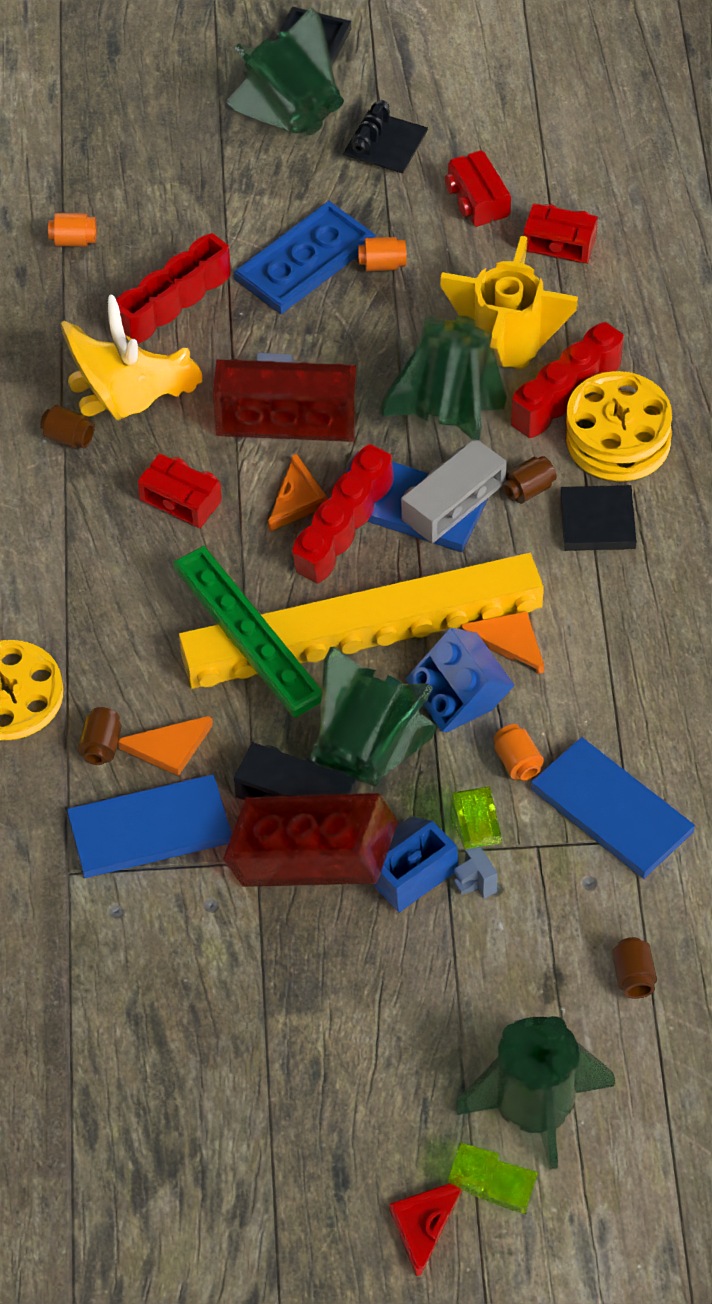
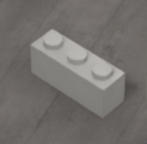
M475 438L465 447L458 448L442 466L432 469L427 478L416 487H410L401 498L402 521L433 544L502 487V483L506 481V460Z

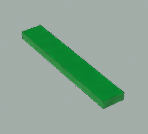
M204 545L173 561L174 570L293 718L325 701L323 690Z

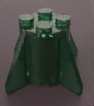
M309 8L289 32L278 33L280 39L271 42L268 38L256 48L239 43L234 48L246 61L244 65L248 69L247 72L243 71L246 77L245 81L226 101L234 111L291 133L306 132L307 135H313L323 126L322 121L331 112L338 110L343 105L344 99L340 95V90L335 83L321 18L314 9Z
M456 316L454 321L442 320L437 317L425 318L421 341L383 398L380 413L383 416L415 414L427 421L429 415L440 417L439 424L457 426L473 441L479 440L482 429L481 411L504 409L507 398L494 351L490 348L492 334L476 327V321L467 316Z
M330 647L324 658L320 734L310 754V758L319 765L348 773L351 777L356 778L357 782L360 781L371 786H378L383 776L432 739L438 726L418 712V710L427 701L433 687L428 683L403 684L389 675L383 681L374 677L377 670L360 667L339 649Z
M551 1016L514 1020V1023L507 1025L502 1032V1038L498 1045V1057L458 1098L456 1110L457 1114L461 1115L498 1108L502 1117L508 1123L510 1120L514 1124L519 1125L522 1131L541 1134L549 1169H557L556 1128L565 1122V1118L573 1110L576 1093L614 1087L615 1077L613 1071L577 1042L572 1031L567 1028L565 1021L561 1018Z

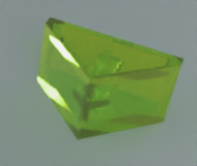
M490 786L452 792L450 819L464 849L502 843Z

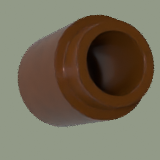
M59 405L53 406L51 410L47 409L40 422L44 437L74 449L78 447L86 448L90 444L95 431V424L89 421L87 416Z
M545 456L539 458L532 457L507 471L506 481L502 483V487L510 500L523 504L549 489L552 482L557 479L556 471L552 463Z
M97 707L92 709L91 713L85 718L78 752L90 764L102 765L114 759L122 728L119 721L120 716L114 710Z
M636 937L621 940L612 950L618 987L627 998L639 999L647 997L655 991V983L657 982L650 944Z

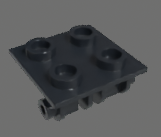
M384 100L374 102L371 110H368L343 155L403 174L426 135L428 127L390 116L389 104Z

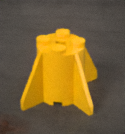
M520 236L513 261L496 263V268L490 269L487 272L485 268L477 278L445 272L441 274L440 286L473 336L476 357L483 363H490L501 367H513L515 369L526 368L530 364V360L536 356L538 350L577 310L578 296L543 290L542 279L540 278L539 280L534 275V269L525 264L527 237Z

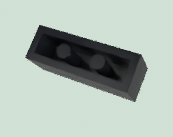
M252 742L234 776L236 798L340 834L357 800L356 778L351 777L342 770H331L319 766L308 758H297L285 754L278 748L270 745L263 746Z

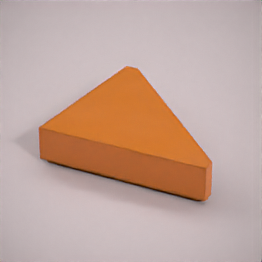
M297 454L291 457V464L286 477L282 481L272 515L268 519L270 531H274L316 512L318 507L328 499Z
M527 611L462 624V630L478 633L483 642L488 645V649L512 661L517 659L535 668L537 674L544 673V662Z
M206 716L122 737L118 741L119 749L179 776L212 728L213 718Z

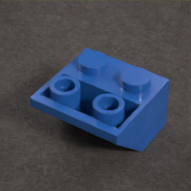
M451 627L405 678L441 731L446 733L492 711L515 686L478 633Z
M412 816L351 858V863L399 913L453 875L454 869L459 866L457 845L432 820Z

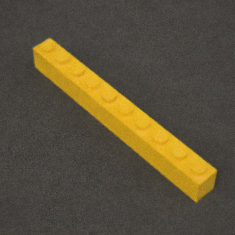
M530 552L261 614V616L302 664L306 662H319L324 658L340 654H353L359 650L379 645L388 646L396 641L413 637L422 638L431 633L450 629V627L460 629L462 624L526 611L529 613L535 609L542 608L544 586ZM219 625L179 633L181 656L191 689L212 687L220 682L237 678L246 679L254 674H258Z

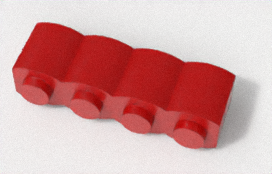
M214 233L206 234L194 241L188 251L181 252L169 259L163 269L147 275L138 287L122 293L116 301L119 306L125 336L137 340L138 344L144 342L153 335L157 327L173 321L183 308L190 307L199 302L207 290H212L222 285L231 274L229 245Z
M607 322L596 324L590 328L584 335L583 341L573 343L567 347L559 360L545 365L537 374L536 379L522 384L515 391L512 398L511 425L528 438L536 437L546 431L552 419L567 413L569 398L578 385L594 375L618 370L622 361L624 334Z
M368 444L355 455L351 464V471H348L338 479L332 490V497L318 507L313 516L312 525L304 529L296 538L293 545L296 573L317 584L331 574L335 567L337 556L350 547L355 538L356 529L369 520L374 511L375 502L383 498L390 490L394 479L391 454L372 444Z

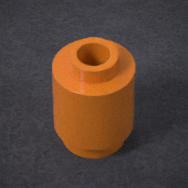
M55 213L54 220L48 221L49 240H55V246L87 247L88 243H96V217H90L87 213Z
M397 237L365 238L364 245H358L359 265H365L366 272L398 270V267H405L407 263L406 241L397 240Z
M510 724L501 728L493 737V742L495 743L494 750L511 778L527 781L537 776L543 765L544 758L527 731L520 728L517 724Z

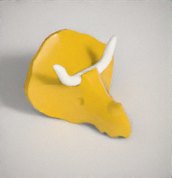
M113 295L108 297L109 325L113 342L95 340L89 337L78 325L71 324L65 320L60 322L69 351L79 371L69 376L68 384L73 392L79 393L90 388L94 393L93 395L83 397L79 402V408L85 416H94L107 409L119 421L131 414L144 411L161 395L169 393L177 397L183 391L191 393L195 390L197 384L202 383V372L198 364L190 358L188 348H181L170 355L154 354L142 350L138 346L137 340L125 336L119 306Z

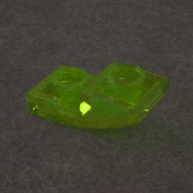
M460 1142L448 1182L483 1200L526 1215L538 1179V1172L499 1161V1153Z

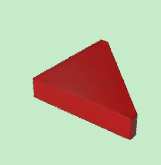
M460 1180L389 1204V1211L416 1276L423 1273L462 1192Z

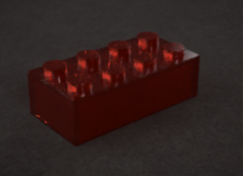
M216 359L213 385L216 436L355 442L357 418L356 365Z
M380 793L246 798L223 860L242 887L377 884L398 820Z

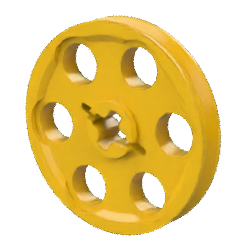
M623 371L597 374L578 385L569 398L566 415L568 433L578 448L598 460L619 464L643 460L656 453L665 444L670 434L672 421L670 401L657 384L641 375ZM623 386H631L637 392L633 395H623L618 389ZM594 392L600 394L603 399L599 402H590L584 396ZM654 405L659 407L662 412L658 415H649L643 409ZM615 407L617 414H619L621 418H625L623 427L621 420H619L617 416H613ZM581 419H589L595 425L589 429H584L577 426L576 422ZM640 432H648L654 439L649 442H642L637 440L635 435ZM605 439H614L620 443V446L608 449L601 442Z
M618 390L623 395L635 394V392ZM596 393L586 399L590 402H599L603 397ZM654 405L643 409L649 415H658L662 412L659 407ZM614 413L613 416H617L621 420L623 427L625 418H621L619 414ZM581 419V420H578V421L576 422V424H577L578 422H580V421H584V420L591 421V420H589V419ZM670 429V434L665 444L656 453L643 460L634 462V465L627 468L621 467L616 463L605 462L586 456L573 442L568 430L566 433V444L572 459L587 473L609 481H631L653 473L663 464L670 451L672 429ZM640 432L635 435L637 440L642 442L654 439L648 432ZM605 439L601 442L608 449L620 446V443L614 439Z
M3 640L0 641V715H10L13 717V721L7 726L0 727V740H16L38 732L52 721L62 704L63 683L57 663L45 650L24 641ZM8 654L21 656V660L15 665H5L2 663V659ZM38 670H46L51 673L49 679L42 682L31 678L33 673ZM1 677L4 681L5 686H8L10 690H13V697L15 703H13L10 694H7L5 690H2ZM36 700L47 703V707L40 712H32L27 709L28 705Z

